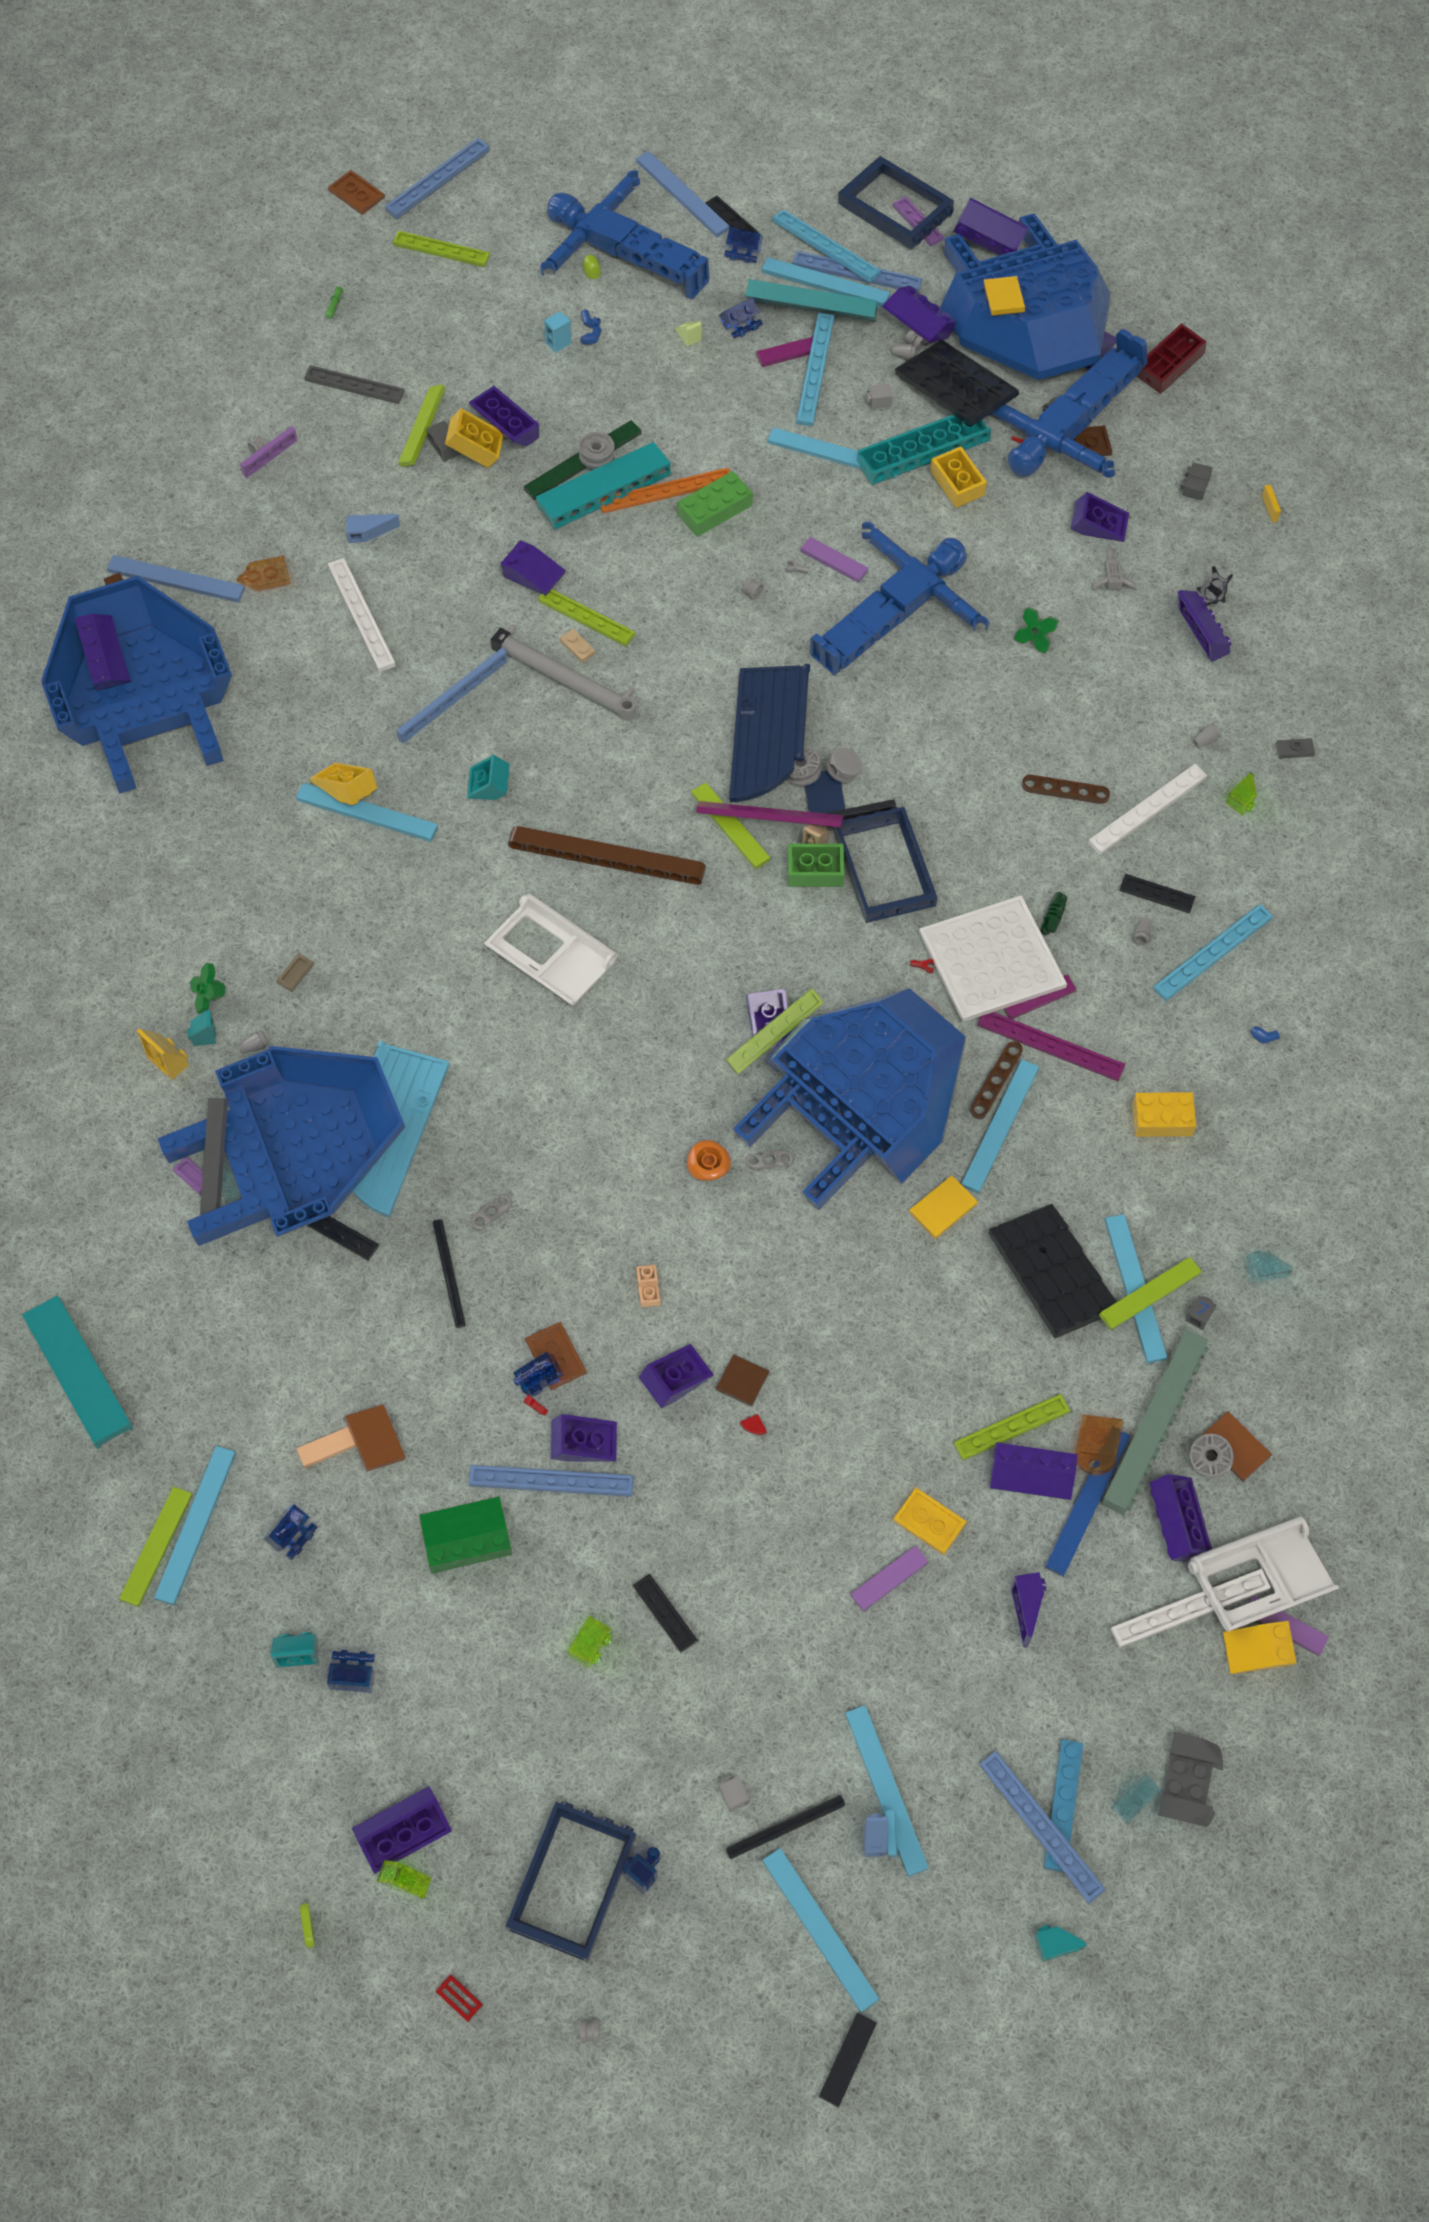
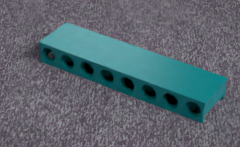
M748 279L745 297L751 301L877 321L879 304H877V300L753 279Z
M950 415L859 449L857 462L871 485L893 478L895 475L898 476L930 464L932 458L960 446L965 451L991 441L992 429L988 428L983 420L970 425L958 417Z
M653 441L536 496L537 507L539 510L541 509L552 524L553 529L556 530L600 509L603 504L607 506L613 503V500L616 498L621 499L628 496V493L634 489L647 487L670 476L671 462ZM663 468L666 469L663 474H659ZM652 475L650 480L644 481L647 476ZM632 483H637L635 487L630 488ZM623 489L620 493L621 495H615L617 490ZM604 496H608L604 502H600ZM593 503L589 509H585L588 504ZM573 511H578L576 515L570 516ZM563 517L561 522L555 523L558 518Z
M57 1295L22 1314L95 1447L99 1449L101 1445L127 1430L131 1431L133 1429L131 1423L59 1296Z

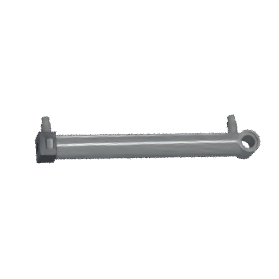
M514 624L507 630L500 627L490 639L492 650L497 652L501 648L505 649L507 655L619 714L622 720L630 721L635 718L636 702L631 697L634 688L630 687L622 696L511 637L516 629Z

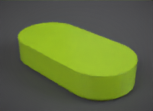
M308 1902L300 1905V1915L305 1945L309 1949L316 1947L311 1909Z

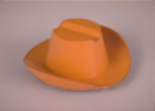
M703 1140L696 1143L689 1151L687 1157L688 1171L698 1180L718 1179L724 1176L731 1167V1158L728 1151L722 1145L712 1140Z

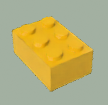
M460 408L450 418L445 445L489 468L499 459L504 434L496 427Z
M961 446L932 458L930 473L955 508L985 496L987 481Z
M1193 1092L1135 1093L1132 1102L1135 1137L1193 1136L1196 1129Z

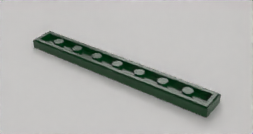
M630 420L607 435L612 438L615 451L641 435L642 431ZM579 452L524 485V491L533 500H536V496L557 487L586 469L587 467L579 459Z

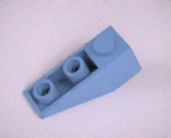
M399 514L347 516L346 533L348 543L367 542L400 527Z
M871 1814L870 1818H866L862 1830L864 1857L886 1856L888 1817H883V1814Z

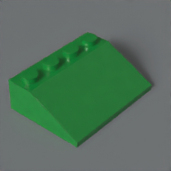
M500 1496L419 1515L431 1574L512 1555Z

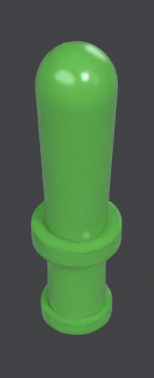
M339 286L335 288V293L331 296V302L325 313L329 319L334 316L337 304L341 300L340 296L343 293V289Z

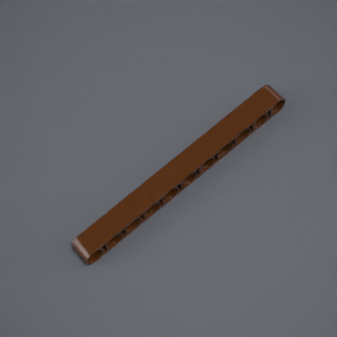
M514 826L512 828L508 841V846L515 850L694 885L702 884L706 865L700 861L521 826Z

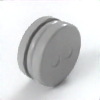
M838 748L828 758L826 768L835 780L849 783L860 773L862 763L857 754L850 749Z

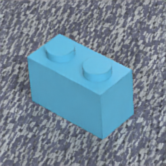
M561 311L544 320L545 342L555 353L571 344V321Z

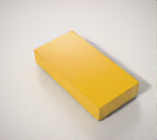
M1265 485L1262 498L1271 521L1278 522L1281 513L1280 506L1272 485Z

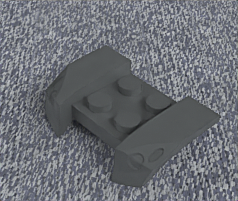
M1174 1732L1158 1816L1200 1826H1209L1215 1815L1213 1807L1206 1805L1212 1769L1214 1767L1223 1771L1222 1751L1218 1745L1203 1738Z

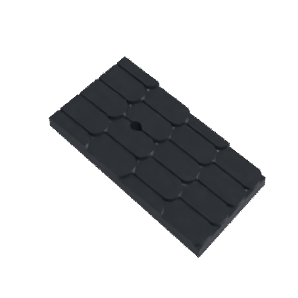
M944 340L938 341L895 368V373L901 380L914 386L917 391L935 400L938 405L951 411L954 416L970 425H974L977 421L988 416L989 413L991 414L1013 400V398L1019 396L1017 388Z
M1053 1204L989 1229V1236L1054 1339L1100 1320L1099 1314L1116 1303V1299L1103 1283L1102 1277L1086 1257L1083 1248L1070 1232L1069 1226Z

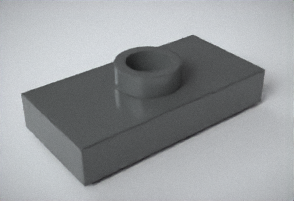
M1312 738L1277 740L1276 742L1279 759L1314 757L1315 755Z

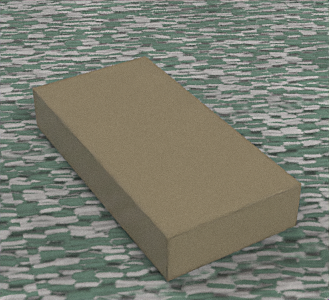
M298 953L276 980L277 984L293 992L314 966V962Z

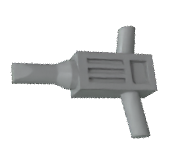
M1107 547L1106 577L1093 583L1092 590L1107 584L1108 590L1122 589V584L1136 590V583L1122 576L1120 561L1115 559L1114 548Z

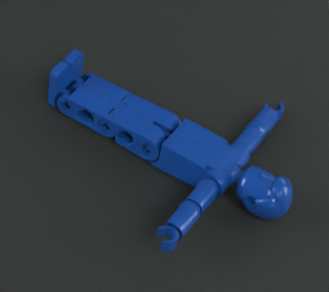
M636 170L629 171L627 176L588 213H585L583 205H581L576 197L567 193H556L548 202L547 213L549 218L553 222H559L571 228L572 233L556 248L546 261L541 263L540 269L543 276L545 269H551L553 274H555L566 260L584 242L588 241L589 244L615 257L619 255L628 262L650 270L678 284H683L686 281V297L692 300L698 295L700 289L707 285L710 279L709 259L707 257L701 256L697 251L669 238L662 240L661 234L614 212L620 203L634 190V187L640 185V178H638V171Z
M1121 329L1116 334L1117 349H1110L1065 392L1064 396L1060 395L1040 415L1039 419H1032L1006 404L991 413V415L1021 430L1027 436L1008 455L1009 467L1015 475L1027 477L1037 471L1045 459L1046 448H1049L1059 454L1063 453L1098 473H1102L1104 477L1111 478L1115 476V469L1107 470L1108 468H1114V461H1105L1107 458L1073 441V439L1111 402V397L1117 396L1140 373L1141 369L1147 365V343L1144 339L1138 336L1133 337L1129 331Z
M862 523V529L871 530L870 532H862V538L870 539L869 542L881 551L883 555L888 556L891 561L900 567V570L880 585V592H873L822 637L819 634L813 635L810 638V654L835 676L840 672L839 667L844 669L868 650L876 640L879 641L930 599V596L940 600L954 614L973 627L974 631L976 630V624L983 623L986 626L987 632L989 627L988 619L985 616H981L976 609L946 585V582L940 578L953 575L965 564L967 553L964 545L955 538L942 540L936 549L930 552L927 559L928 565H925L915 556H910L878 528H875L873 523Z

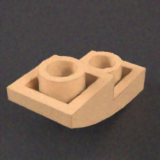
M656 1264L637 1266L641 1308L660 1306Z

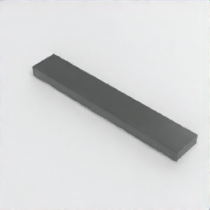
M312 365L309 366L304 377L305 381L395 404L400 403L405 392L404 388Z
M208 1098L200 1215L218 1209L221 1205L228 1099Z

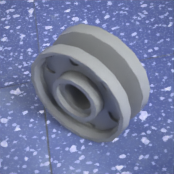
M591 432L584 435L579 442V459L581 463L587 468L596 469L613 461L614 442L612 438L602 432Z
M804 747V761L799 762L795 760L794 772L787 779L790 784L804 787L815 782L820 777V759L815 750Z
M1206 1434L1196 1439L1191 1446L1190 1459L1198 1473L1205 1477L1217 1478L1230 1470L1233 1465L1234 1454L1231 1445L1225 1438L1216 1434ZM1209 1451L1217 1452V1459L1214 1461L1207 1460V1453Z

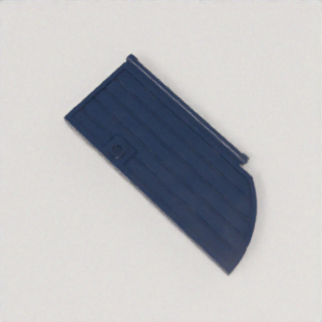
M804 664L803 666L740 668L729 794L730 803L750 800L772 791L794 772L795 760L799 762L804 761L810 664Z

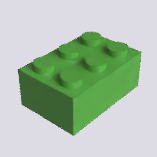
M788 844V887H843V844Z

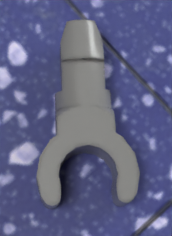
M791 559L788 560V565L792 567H785V571L788 573H808L809 568L798 565V563Z

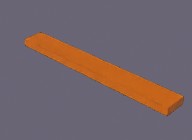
M727 467L634 489L624 498H616L613 500V503L607 506L603 504L601 511L603 514L693 493L730 473V470ZM604 496L600 502H604L608 496Z

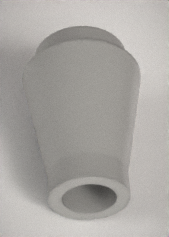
M914 344L894 345L892 349V355L910 360L918 353V347L914 346Z
M1208 725L1193 739V743L1197 748L1218 741V738L1221 736L1220 731L1215 725Z
M1147 917L1141 918L1139 925L1133 933L1135 943L1146 945L1151 940V919Z
M256 1031L246 1040L239 1043V1047L242 1053L245 1054L263 1049L269 1043L263 1031Z

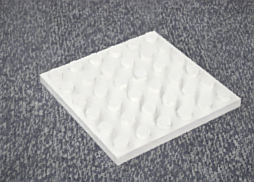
M1022 895L919 929V934L934 961V965L962 1022L1064 989L1067 986Z

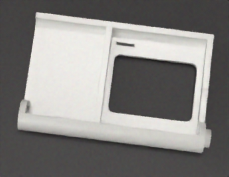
M532 894L523 895L519 901L520 907L491 935L484 945L573 1006L614 964L618 953ZM525 917L564 943L543 965L538 964L504 940V937Z
M1299 1516L1190 1558V1563H1188L1190 1572L1193 1575L1195 1574L1226 1631H1232L1339 1589L1338 1585L1332 1582L1308 1540L1309 1528L1303 1517ZM1250 1560H1257L1275 1593L1226 1611L1212 1588L1208 1577Z

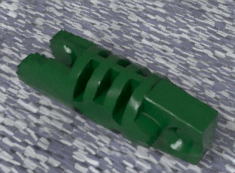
M1061 892L1055 893L1049 903L1040 931L1044 936L1055 933L1062 919L1067 896Z

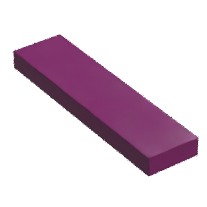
M813 337L756 351V356L761 367L810 355Z
M1067 974L1063 976L1067 983L1066 988L1004 1008V1011L1010 1019H1015L1076 992V987Z

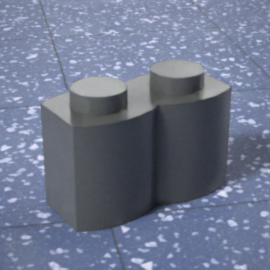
M1193 462L1191 467L1188 466L1185 475L1187 479H1183L1181 485L1183 495L1203 500L1213 467Z

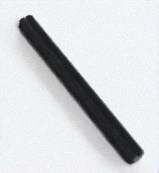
M442 1219L433 1221V1227L455 1327L462 1328L466 1326L444 1223Z
M838 1795L727 1847L726 1853L729 1859H733L844 1807L845 1801L841 1795Z

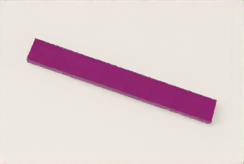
M699 801L696 809L697 813L831 827H841L844 816Z
M995 1012L981 1016L977 1025L1117 1082L1126 1065Z

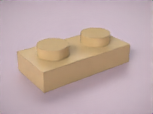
M574 629L560 637V642L581 663L596 654V650Z

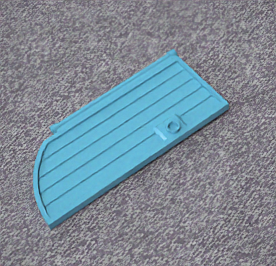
M379 1041L374 1057H377L405 1128L354 1189L353 1193L370 1209L390 1217L450 1063L439 1058L386 1045L385 1042Z

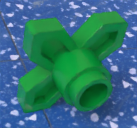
M1027 607L1022 617L1027 627L1018 629L1014 639L1023 644L1033 639L1036 650L1046 653L1051 644L1046 633L1055 631L1059 620L1052 616L1042 619L1039 617L1036 609Z
M205 963L201 968L200 977L194 976L190 981L191 991L197 993L195 1001L196 1012L200 1014L209 1009L210 1000L216 1001L218 998H222L226 990L224 983L214 980L216 972L212 963Z

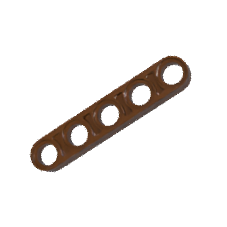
M1032 774L1026 775L1022 780L1023 790L1029 793L1097 804L1108 802L1110 797L1109 789L1100 785ZM1033 781L1035 785L1029 787L1025 784V782ZM1051 784L1053 788L1047 790L1043 787V785ZM1066 786L1069 787L1071 791L1063 792L1061 788ZM1085 789L1089 794L1081 795L1079 790ZM1103 792L1106 794V797L1099 798L1097 793Z
M1011 1041L1003 1050L971 1106V1115L975 1119L985 1118L1022 1055L1023 1048L1020 1043ZM1015 1047L1019 1050V1053L1013 1055L1009 1052V1048ZM1002 1062H1008L1010 1064V1068L1003 1069L1001 1068L1000 1064ZM993 1077H999L1001 1078L1002 1082L1000 1084H994L991 1079ZM989 1091L993 1094V1098L986 1099L983 1093ZM981 1106L985 1112L978 1114L974 1111V1108Z

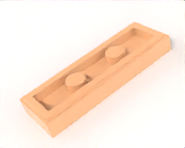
M346 1427L297 1448L304 1468H307L356 1447L349 1428Z

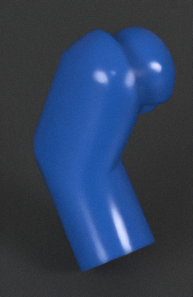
M588 310L581 311L584 325L593 329L595 326H600V318L596 319V317H593L592 319Z
M595 326L592 333L581 336V343L584 345L597 343L602 331L601 328Z
M1254 1026L1251 1029L1252 1036L1263 1044L1280 1038L1277 1030L1268 1033L1258 1026Z

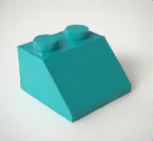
M492 755L471 766L467 798L497 800L506 795L510 763L496 755Z
M302 1632L299 1636L281 1634L277 1638H273L271 1659L276 1668L319 1664L316 1634Z

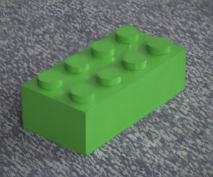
M731 471L678 501L677 515L698 537L753 506V492L734 471Z

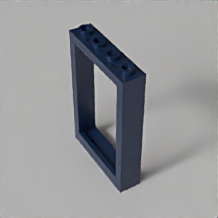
M882 156L874 160L838 192V204L911 250L916 245H919L926 236H929L937 226H940L954 212L953 199ZM885 173L938 207L910 231L856 196L878 176Z
M895 807L888 811H878L871 815L857 816L854 819L843 820L841 827H834V834L838 844H843L844 862L865 923L936 907L938 897L905 807ZM899 824L924 894L868 907L844 836Z
M555 1802L505 1927L510 1932L588 1962L637 1836L633 1832L634 1829L622 1824L620 1827L614 1825V1821L609 1818L602 1817L599 1819L594 1817V1813L589 1810L582 1809L579 1811L574 1809V1805L568 1802ZM561 1817L625 1842L585 1946L520 1920Z

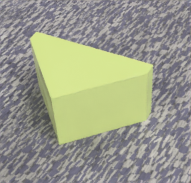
M701 321L687 322L675 328L687 346L702 340Z

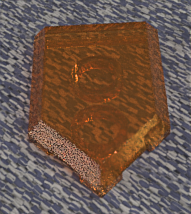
M284 555L250 562L243 574L239 575L236 579L237 582L256 591L291 584Z

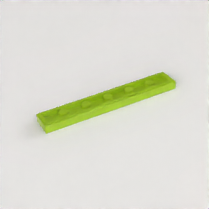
M399 230L393 240V246L480 267H486L490 258V252Z
M443 384L429 387L398 461L401 467L415 465L427 435V428L431 426L446 388Z
M553 589L547 595L541 594L538 598L539 603L625 647L636 635L635 631Z
M706 782L691 791V795L698 803L699 801L723 803ZM708 814L755 870L770 861L769 855L736 817Z
M813 988L809 989L725 1060L734 1072L739 1074L824 1002Z
M1188 1257L1105 1309L1099 1316L1110 1331L1196 1278L1202 1271L1193 1259Z
M1059 1394L961 1438L953 1444L962 1461H965L995 1447L996 1442H1007L1070 1413V1409L1062 1394Z
M173 1486L119 1597L120 1601L138 1608L140 1607L193 1497L192 1493Z

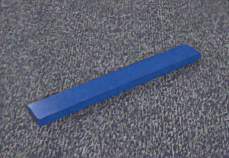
M1112 1426L1045 1566L1046 1569L1064 1577L1131 1435Z

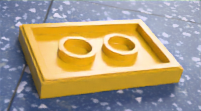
M1017 276L984 280V288L992 316L1025 312V305Z
M951 1175L913 1206L909 1213L936 1240L977 1206L978 1201Z
M915 1487L893 1518L895 1523L942 1555H945L967 1523L966 1520L917 1487Z

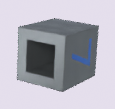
M1199 1295L1185 1321L1203 1331L1216 1308V1304L1210 1298Z

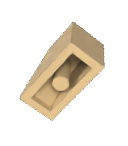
M811 824L805 826L802 844H827L830 831L824 826Z

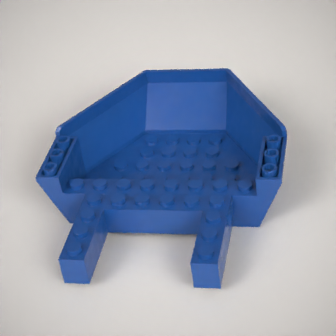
M1035 213L1019 217V223L1028 227L1023 237L1028 248L979 261L960 234L945 238L944 255L957 273L954 275L940 310L950 314L951 318L956 321L953 331L959 338L961 346L1037 380L1096 364L1100 360L1111 293L1098 267L1077 239L1058 245ZM1017 276L1025 305V312L992 316L984 288V280Z
M139 576L69 596L41 681L57 729L82 746L101 741L119 794L137 788L122 745L191 724L206 766L224 761L205 708L222 702L232 673L213 626ZM88 614L112 615L131 682L96 691L76 625V617Z
M910 988L803 1019L764 1059L777 1073L780 1071L784 1077L733 1129L736 1135L751 1147L791 1107L835 1146L840 1153L803 1191L805 1198L818 1210L830 1200L872 1155L887 1167L888 1172L903 1184L928 1156L943 1143L966 1037Z
M269 1046L268 1050L215 1070L230 1110H227L224 1150L242 1199L188 1220L187 1222L194 1240L198 1246H201L267 1218H270L275 1234L279 1237L335 1214L405 1128L378 1058ZM207 1119L158 1138L163 1155L169 1164L205 1150Z

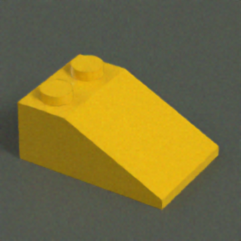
M334 762L310 778L312 783L336 800L349 805L357 804L360 799L371 795V792L377 789L371 768Z
M140 1028L137 1030L146 1057L171 1080L189 1066L186 1053L182 1049L177 1050L170 1038H164L159 1033Z
M1289 1621L1267 1623L1223 1632L1230 1674L1293 1667L1296 1664Z

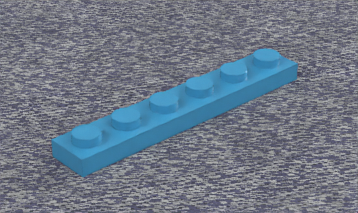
M1062 1739L1051 1821L1070 1843L1083 1743ZM1046 1851L1044 1869L1063 1872Z

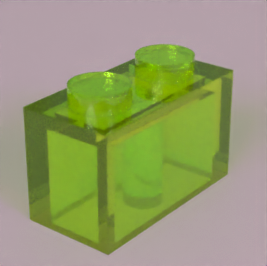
M589 1615L568 1649V1657L589 1669L592 1664L596 1665L602 1656L600 1653L603 1646L607 1647L612 1640L611 1628Z

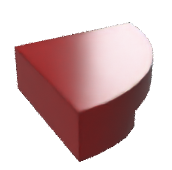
M759 1414L740 1422L741 1427L746 1432L748 1431L756 1435L767 1434Z

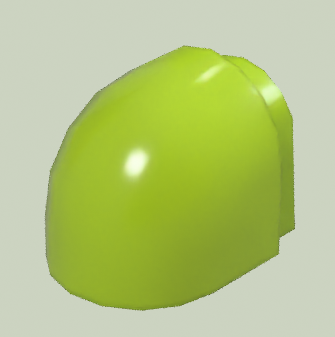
M591 254L585 256L582 266L586 277L589 279L599 278L601 267L597 257Z

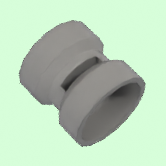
M912 329L905 338L908 344L917 346L918 351L923 349L928 342Z

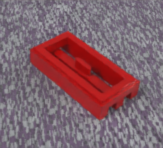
M451 1974L435 1991L467 2022L483 2006ZM452 1982L473 2003H475L476 2006L472 2008L448 1984ZM444 1988L470 2011L468 2015L442 1992Z

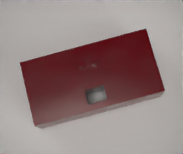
M1181 323L1147 354V365L1141 369L1136 377L1159 394H1162L1205 354L1207 341Z

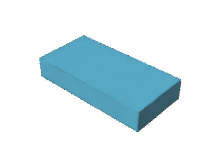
M886 1810L885 1814L888 1817L887 1851L890 1858L898 1857L896 1813L894 1810Z

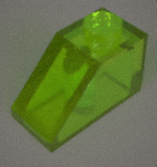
M1252 772L1228 794L1225 803L1242 816L1247 811L1250 813L1256 805L1254 802L1257 793Z
M384 1860L377 1882L391 1889L424 1899L432 1878L400 1862Z

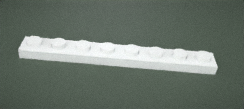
M342 558L328 563V568L378 671L382 672L396 667L395 661L345 559Z
M1196 764L1192 765L1090 838L1088 844L1099 855L1103 854L1206 780L1207 774Z
M1262 1569L1213 1587L1223 1608L1250 1598L1253 1595L1268 1591L1271 1588ZM1203 1591L1113 1626L1110 1631L1118 1648H1122L1214 1612V1609Z

